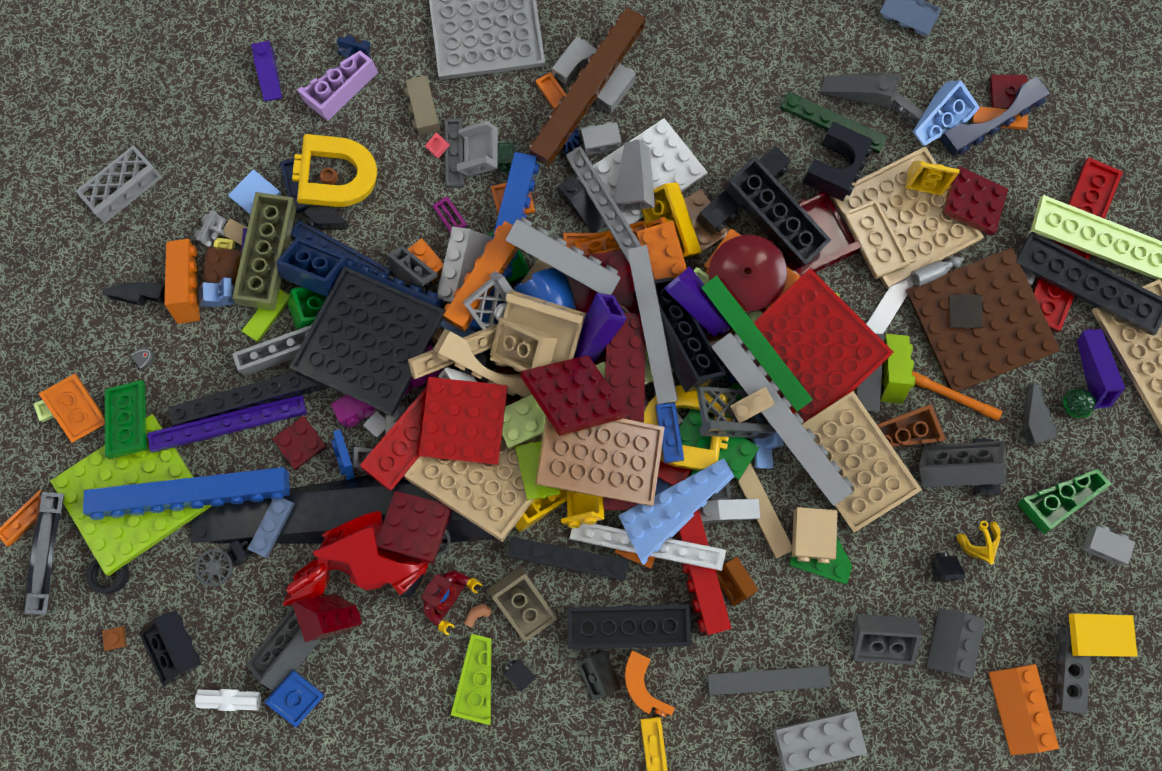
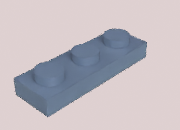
M284 498L273 499L248 550L268 558L295 503Z

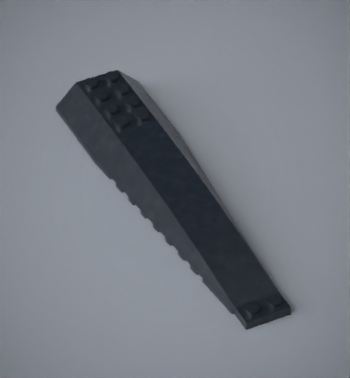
M371 476L289 488L290 496H283V498L295 503L275 544H322L325 539L322 536L323 533L363 514L377 510L381 512L384 522L395 491L437 502L440 501L406 480L404 476L391 491L387 490ZM263 498V501L260 502L246 500L242 504L228 502L223 503L222 506L210 507L191 520V543L213 542L230 544L238 540L240 544L244 541L250 544L273 499ZM452 510L446 527L451 537L450 543L497 539ZM442 539V542H448L447 539Z

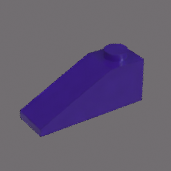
M270 41L251 44L264 101L282 99L275 52Z

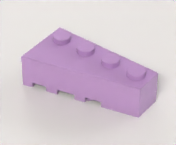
M358 51L342 61L339 67L326 71V75L318 80L317 78L310 81V85L305 88L300 87L297 91L307 105L329 121L378 71L373 60L363 52Z

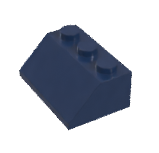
M297 237L276 261L280 278L327 297L345 266L347 257Z

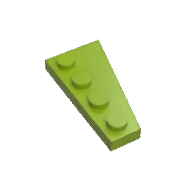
M471 634L451 712L452 716L491 725V638Z

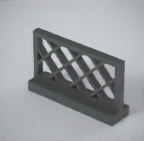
M701 386L697 388L703 424L699 428L700 436L766 439L776 433V430L770 425L762 412L758 414L762 417L763 423H760L755 418L756 415L749 418L747 422L739 423L729 406L731 403L738 402L735 398L737 395H740L742 398L749 396L745 390ZM704 393H708L713 398L710 403L705 399ZM721 394H724L729 399L727 404L719 397ZM715 401L723 408L720 413L712 406ZM709 410L716 416L715 420L708 419L707 412ZM725 411L733 418L731 421H727L722 416Z

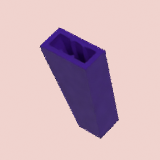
M688 267L664 289L713 336L719 332L721 335L731 328L729 323L701 288L705 284L693 269Z
M596 293L583 323L574 355L575 358L588 355L593 363H595L606 348V345L610 343L625 323L627 318L614 295Z
M1087 329L1081 333L1077 343L1088 391L1095 397L1094 409L1112 407L1124 391L1125 386L1102 329Z

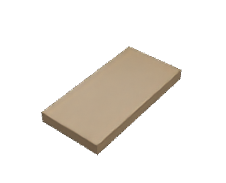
M877 199L843 212L842 215L855 241H859L862 246L860 251L875 279L910 265Z

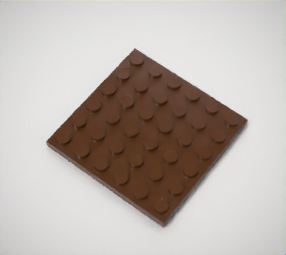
M1012 248L946 273L920 287L916 285L905 290L948 387L954 391H961L1061 351L1020 264L1016 263L1018 259Z

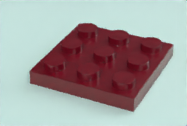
M958 166L956 169H960L959 174L950 185L942 213L993 236L997 231L1008 188Z
M395 491L376 542L378 550L434 564L452 509L441 502Z

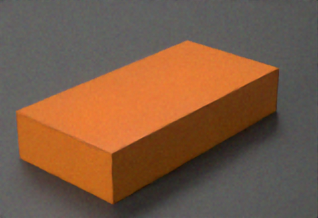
M549 72L535 81L547 101L556 111L559 107L560 99L567 94L553 74Z

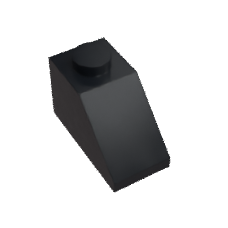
M310 205L304 211L307 216L306 221L313 228L315 226L320 230H347L349 228L346 220L331 206Z
M949 552L936 553L937 557L931 558L934 582L956 581L966 578L956 555L949 556Z

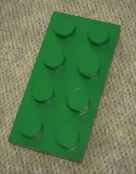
M139 380L105 389V457L113 459L147 450L145 383Z
M691 409L679 427L681 442L685 446L710 450L712 436H700L699 428L703 424L701 413L698 410ZM729 437L728 442L721 441V443H726L728 446L727 450L720 449L718 461L724 458L734 475V479L739 481L760 447L745 438Z

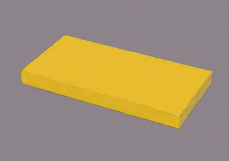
M1069 614L1073 656L1138 657L1133 615Z

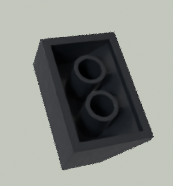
M176 610L155 617L139 632L163 687L191 673L201 665L199 654L195 652L191 637L187 634L183 626V620Z

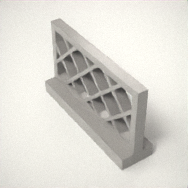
M133 145L77 189L76 192L93 213L105 224L160 180L162 176ZM135 152L137 154L136 160L128 161L129 156ZM134 165L133 172H126L127 166ZM139 165H147L144 169L138 172ZM122 166L121 172H114V168ZM103 177H108L106 184H99ZM113 177H120L118 184H111ZM125 177H132L129 181L124 183ZM105 188L104 195H97L98 189ZM110 188H117L114 193L109 195ZM88 189H93L91 196H85L83 193ZM96 200H103L99 205L94 207Z
M497 271L489 275L491 279L462 302L482 330L486 329L485 326L491 327L498 324L493 323L497 301L507 303L508 301H505L507 293L513 290L505 277ZM493 285L495 288L494 297L486 296L487 290ZM476 299H481L479 309H473L470 305ZM485 300H493L491 310L484 309ZM483 313H490L489 323L481 321Z

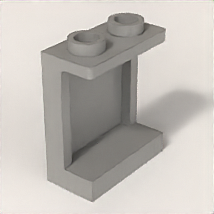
M481 121L479 124L466 126L458 130V134L464 137V162L457 164V171L470 177L497 169L498 128L488 121Z

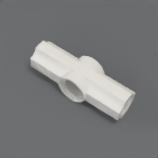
M237 689L198 690L195 695L196 708H215L220 711L259 710L261 692H243Z

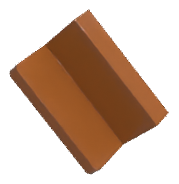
M738 557L725 563L722 571L716 570L719 584L733 607L758 591L757 586Z

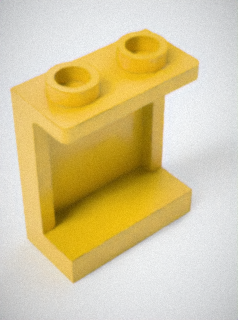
M567 491V517L561 519L562 524L568 525L569 528H579L582 524L593 525L596 524V521L604 519L603 497Z

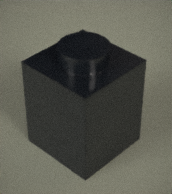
M520 659L516 662L512 660L505 667L507 672L504 675L521 692L536 678Z

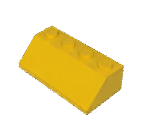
M665 183L653 189L654 208L641 209L646 224L665 217L666 222L673 221L684 260L702 253L679 184Z

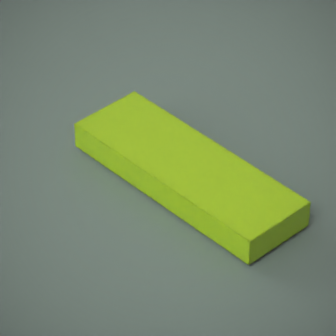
M279 289L275 311L259 308L242 332L259 343L287 306L289 294Z

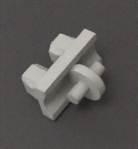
M210 210L209 214H204L202 218L203 226L201 230H196L193 237L207 248L214 246V241L218 236L224 237L225 235L222 228L226 219L219 216L215 211Z

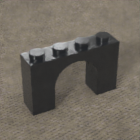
M833 121L822 146L841 154L848 161L849 167L843 169L834 168L814 159L802 183L843 202L846 195L850 196L855 187L852 183H856L861 175L858 170H863L867 162L864 158H868L873 148L870 145L873 139Z

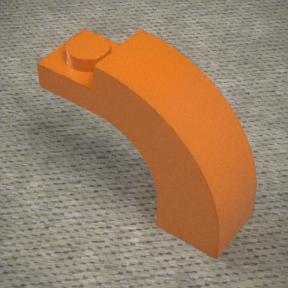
M631 651L625 667V684L631 699L640 709L650 714L654 707L656 708L655 713L664 717L667 714L672 716L675 708L652 697L645 687L644 675L651 659Z

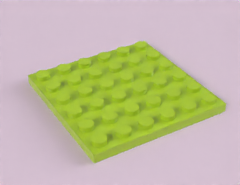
M153 414L146 418L147 450L107 459L105 457L104 445L50 480L56 492L64 494L63 504L107 576H110L212 507L211 505H203V508L200 509L184 507L181 511L167 509L162 513H152L149 511L137 516L124 514L121 518L106 516L102 520H92L91 517L83 514L84 490L194 477L175 447L154 453L150 452L147 433L163 429Z

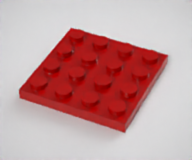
M428 377L419 456L499 465L508 385Z

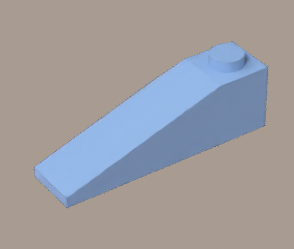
M961 80L946 82L933 97L913 133L923 146L927 145L958 124L967 122L980 107Z

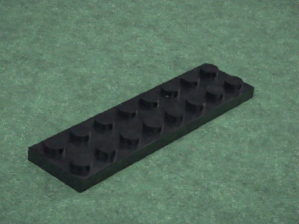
M1034 232L1028 235L1016 261L1023 270L1152 336L1157 334L1162 324L1161 296Z

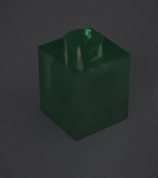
M498 143L496 170L504 173L510 172L515 153L514 143Z

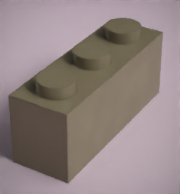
M427 75L406 80L407 87L404 88L406 98H410L411 101L408 104L410 115L414 114L415 117L412 120L414 131L418 130L419 136L439 132L440 127Z

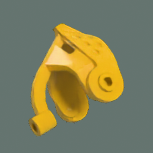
M981 521L979 524V529L983 531L986 546L971 545L965 534H957V541L966 554L973 558L987 561L990 565L994 564L1001 538L1000 528L995 521L990 523L994 538L993 543L987 529L988 522Z

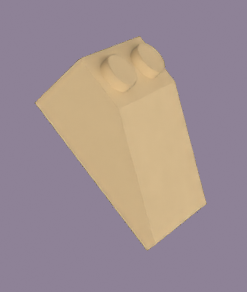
M499 318L490 355L520 370L551 364L558 338L544 331Z

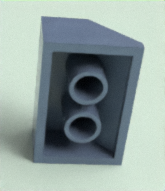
M886 0L880 13L883 14L882 17L885 19L899 21L898 24L905 28L909 26L914 28L915 32L920 35H929L940 14L941 8L924 0Z

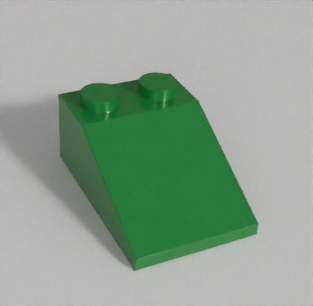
M307 288L291 289L287 303L296 330L313 324L327 298L326 296Z

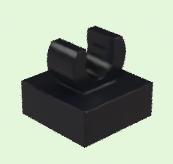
M237 540L230 543L227 549L235 567L242 565L246 558H249L253 551L245 552L243 550L248 545L247 541L240 544Z

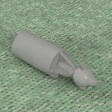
M952 255L948 262L935 261L912 271L910 274L911 280L915 286L925 285L945 275L951 267L961 268V262L964 258Z

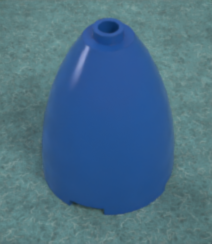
M548 268L532 274L533 278L524 284L519 283L513 290L576 310L574 295L565 273L558 271L556 268Z

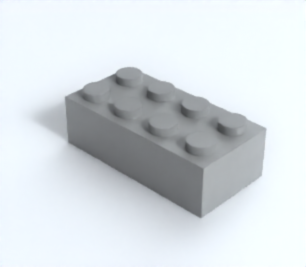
M850 710L772 729L783 771H796L867 754L856 711Z

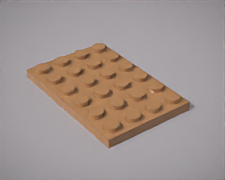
M546 417L535 485L654 506L665 427L620 419L559 436Z

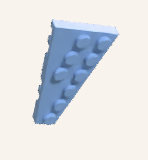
M724 458L655 495L654 506L639 504L618 515L643 565L654 551L657 552L662 548L661 544L669 537H673L694 516L693 513L700 507L703 508L707 504V500L714 493H718L734 478Z

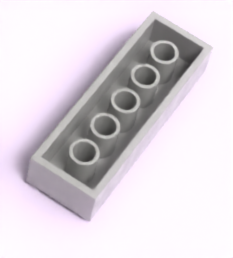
M526 218L516 219L506 237L507 242L599 293L612 294L621 278L617 274L619 271L609 265L603 267L600 265L601 261L591 255L587 258L583 255L584 252L575 246L571 249L566 246L567 242L558 236L553 239L549 236V231L539 226L537 230L531 226L532 222Z

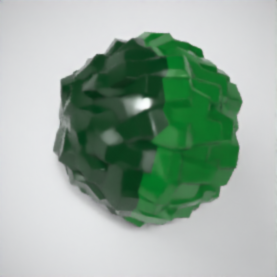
M1072 389L1063 397V408L1072 418H1087L1092 414L1096 402L1095 397L1089 391Z

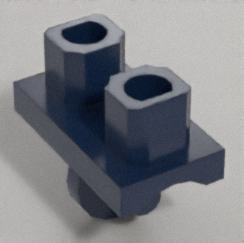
M346 35L344 38L338 37V54L345 56V59L358 51L363 52L370 58L369 52L371 48L369 41L363 40L358 43L350 35Z

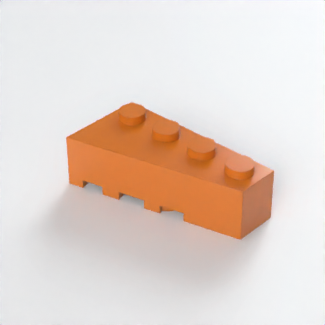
M189 239L166 242L165 306L177 324L200 321L197 265L195 261L197 249Z

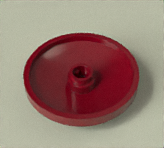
M742 235L726 241L714 253L709 266V281L717 275L746 313L757 312L773 304L781 295L787 279V267L783 255L773 243L759 236ZM747 269H750V270H751V274H750V275H746V274L744 273V271H746Z

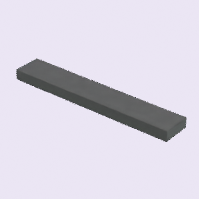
M829 666L707 674L709 695L831 687Z

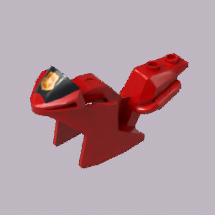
M378 510L369 512L322 534L325 538L319 549L312 551L315 557L318 558H315L293 576L294 582L289 583L287 587L288 594L282 604L287 606L297 601L320 597L329 583L331 570H340L350 575V582L364 590L381 588L386 583H390L401 597H411L421 586L429 563L378 550L376 542L383 525L382 515Z

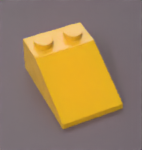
M913 161L908 168L905 189L942 196L959 174L960 169L945 167L941 164H929L924 161Z

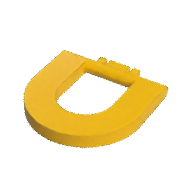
M311 134L303 136L302 155L295 154L292 181L299 182L298 203L332 207L351 206L368 197L375 187L377 180L376 162L372 154L363 145L341 137ZM311 156L347 160L356 168L357 175L351 182L345 185L308 183Z
M682 385L675 386L678 401L673 402H675L676 409L689 408L700 410L697 390L685 393ZM704 393L705 399L710 403L713 398L708 393ZM721 394L719 397L727 404V397ZM655 396L646 407L644 423L658 426L655 405H658ZM716 401L712 405L719 413L723 409ZM724 412V414H723L722 416H723L727 421H731V418H726V417H725V412ZM712 436L710 450L682 445L684 461L666 464L701 471L718 462L720 449L727 450L728 444L721 443V441L728 442L729 437ZM661 449L660 460H661L662 462H664V460H663V454H662V449Z

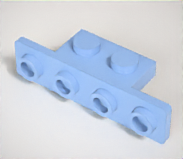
M757 414L755 418L760 423H763L762 417ZM777 432L766 439L753 438V444L760 447L754 456L756 468L771 469L774 467L772 449L784 446L783 440Z

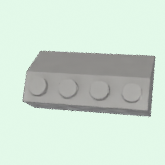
M452 226L437 292L438 297L444 299L442 304H451L455 291L463 286L466 274L472 272L476 259L479 256L482 257L487 242L492 241L493 237L471 229Z

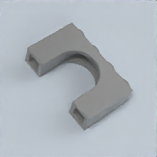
M576 37L553 66V76L556 80L567 86L577 72L588 65L589 57L595 54L597 49L591 46L585 39ZM619 64L597 96L596 105L611 114L635 83L636 73L631 68Z

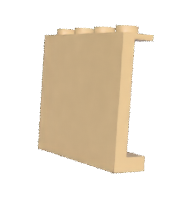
M513 290L508 292L505 300L508 302L503 318L557 337L551 364L574 359L586 313ZM494 356L490 358V360L495 361L496 365L514 367ZM516 367L513 368L515 371L522 372V370Z

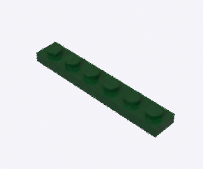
M788 92L780 108L827 131L834 121L873 139L870 147L877 154L880 153L888 137L791 92Z

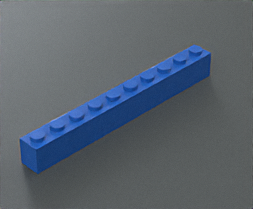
M519 152L514 153L495 230L499 225L502 226L504 221L514 225L517 218L520 220L522 217L527 218L525 210L526 208L529 209L531 203L529 194L530 191H534L535 180L533 179L535 174L538 175L540 164L537 163V156ZM518 251L502 274L506 280H508V277H512L514 267L511 265L512 261L516 260ZM495 288L492 289L489 296L494 297ZM485 300L484 309L491 310L493 300ZM497 301V306H498L499 304L505 303V302H504V301ZM483 313L481 321L489 323L490 313ZM494 316L493 323H498L499 321ZM473 319L470 323L471 331H481L482 329Z
M284 467L88 489L84 490L83 514L91 517L92 520H102L106 516L121 518L124 514L137 516L149 511L152 513H162L167 509L181 511L184 507L200 509L203 508V505L222 506L223 503L228 502L232 504H242L246 500L260 502L263 501V498L278 500L282 499L283 496H290L289 472Z

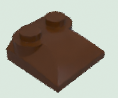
M209 246L205 256V282L219 283L223 278H231V284L235 288L242 250Z

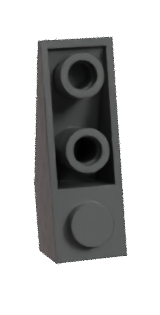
M1037 382L1027 387L1022 430L1029 447L1057 438V428L1051 421L1050 410L1044 403L1043 392L1038 387Z

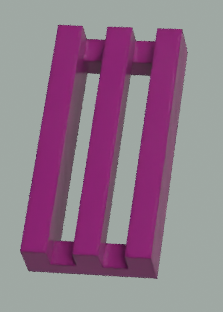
M448 196L432 205L450 234L452 228L438 209L439 206H441L454 227H468ZM447 202L451 210L454 212V214L460 221L461 224L459 226L450 214V212L445 207L444 203Z

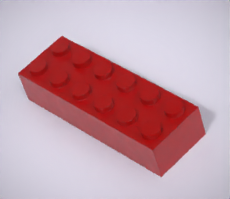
M698 509L693 513L694 516L675 535H677L679 541L709 546ZM681 563L683 574L687 573L689 579L686 582L687 590L693 594L694 600L691 601L693 611L698 613L699 616L697 621L699 633L703 632V635L707 636L732 629L716 570Z

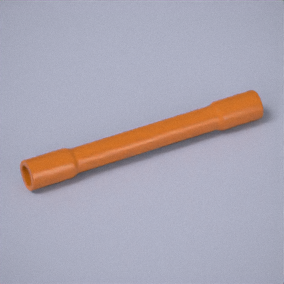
M912 371V376H915V385L965 405L996 421L1000 419L1002 410L979 402Z

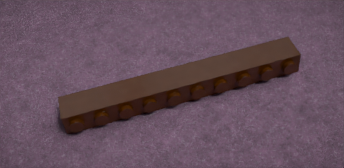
M628 7L623 13L621 12L618 15L614 27L611 26L605 40L600 41L596 53L589 57L588 65L580 70L577 81L571 83L568 94L560 99L557 110L551 112L548 123L540 128L537 139L531 141L529 145L530 155L537 156L538 162L550 167L645 28L646 17Z

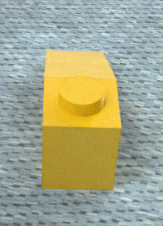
M559 489L560 494L547 496L545 499H534L516 523L515 527L518 531L522 532L567 501V490Z

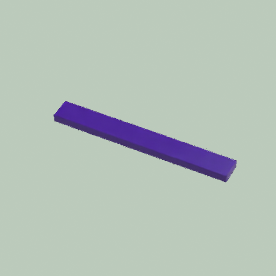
M303 395L149 432L147 437L150 452L154 453L305 415L307 411Z

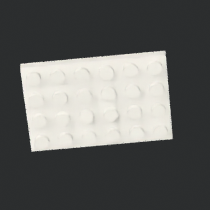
M665 118L631 140H641L650 148L653 189L665 183H678L682 193L708 174ZM624 145L593 165L613 200ZM577 176V177H576V180H577V181L581 184V186L584 188L583 184L581 183L580 179H579L578 176ZM619 208L628 224L639 222L644 218L641 209L623 211Z

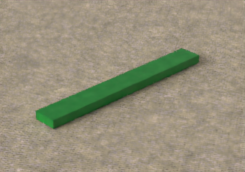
M716 275L701 287L795 410L799 411L813 400L719 277Z

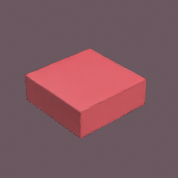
M437 132L425 145L437 158L450 146Z

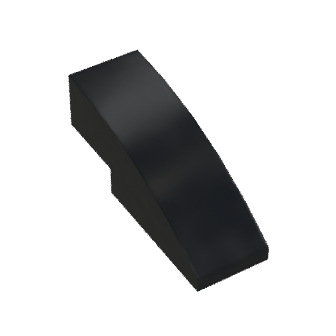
M149 282L125 283L103 289L102 291L109 299L145 307L147 300L165 304V286L163 284Z

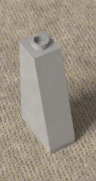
M633 140L624 144L614 196L616 205L623 211L654 208L655 205L650 148L641 140Z

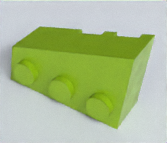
M886 334L884 342L894 353L882 363L884 379L881 378V385H884V391L882 396H880V402L903 404L911 387H914L915 376H912L914 360H911L913 345L910 344L909 336Z

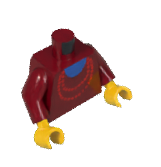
M451 570L444 574H436L421 596L424 602V615L436 626L438 625L439 631L449 635L446 632V628L450 626L454 629V625L442 619L446 616L465 585L473 593H478L474 586L477 584L482 586V584L477 579H469L468 576L456 570Z

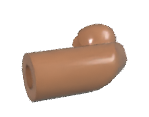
M487 604L472 607L463 624L473 628L478 617H489L491 615V608Z

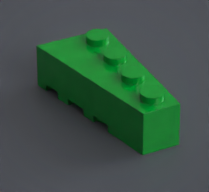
M1095 469L1072 480L1027 496L1017 504L1044 535L1109 487L1111 482L1099 469Z

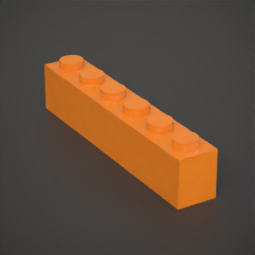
M504 221L502 226L499 225L494 233L495 237L492 241H488L484 248V254L476 259L472 272H468L464 278L465 283L461 288H457L453 295V301L444 308L446 311L443 315L445 321L463 332L467 330L474 318L462 302L490 280L491 277L489 275L497 271L502 275L519 249L506 241V237L513 226ZM493 285L487 290L486 296H489L494 288ZM481 299L474 300L470 304L471 307L479 309Z

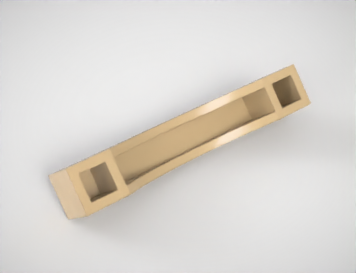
M444 329L434 347V350L438 352L437 357L447 362L449 359L455 361L454 365L464 371L468 368L472 370L471 374L475 377L482 379L484 376L489 379L488 383L508 385L507 393L512 396L515 393L520 395V400L532 395L520 374H502L487 369L475 358L467 340Z

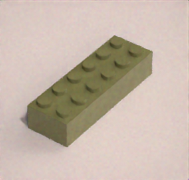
M255 192L232 297L237 305L275 311L282 280L279 277L276 261L289 246L297 208L293 197Z

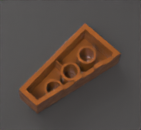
M932 404L877 424L892 447L946 441Z

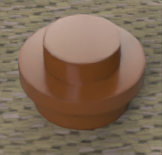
M325 168L321 171L319 179L322 184L334 185L338 180V174L332 168Z

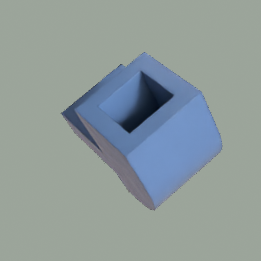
M223 278L219 283L203 282L198 287V306L215 307L233 304L234 285L231 284V278Z

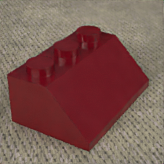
M336 594L292 603L305 643L342 634L362 625L360 613L356 605Z

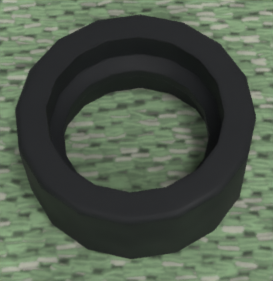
M96 559L87 568V584L98 593H116L128 581L129 570L127 564L118 569V577L115 583L108 587L100 585L97 581V571L100 565Z

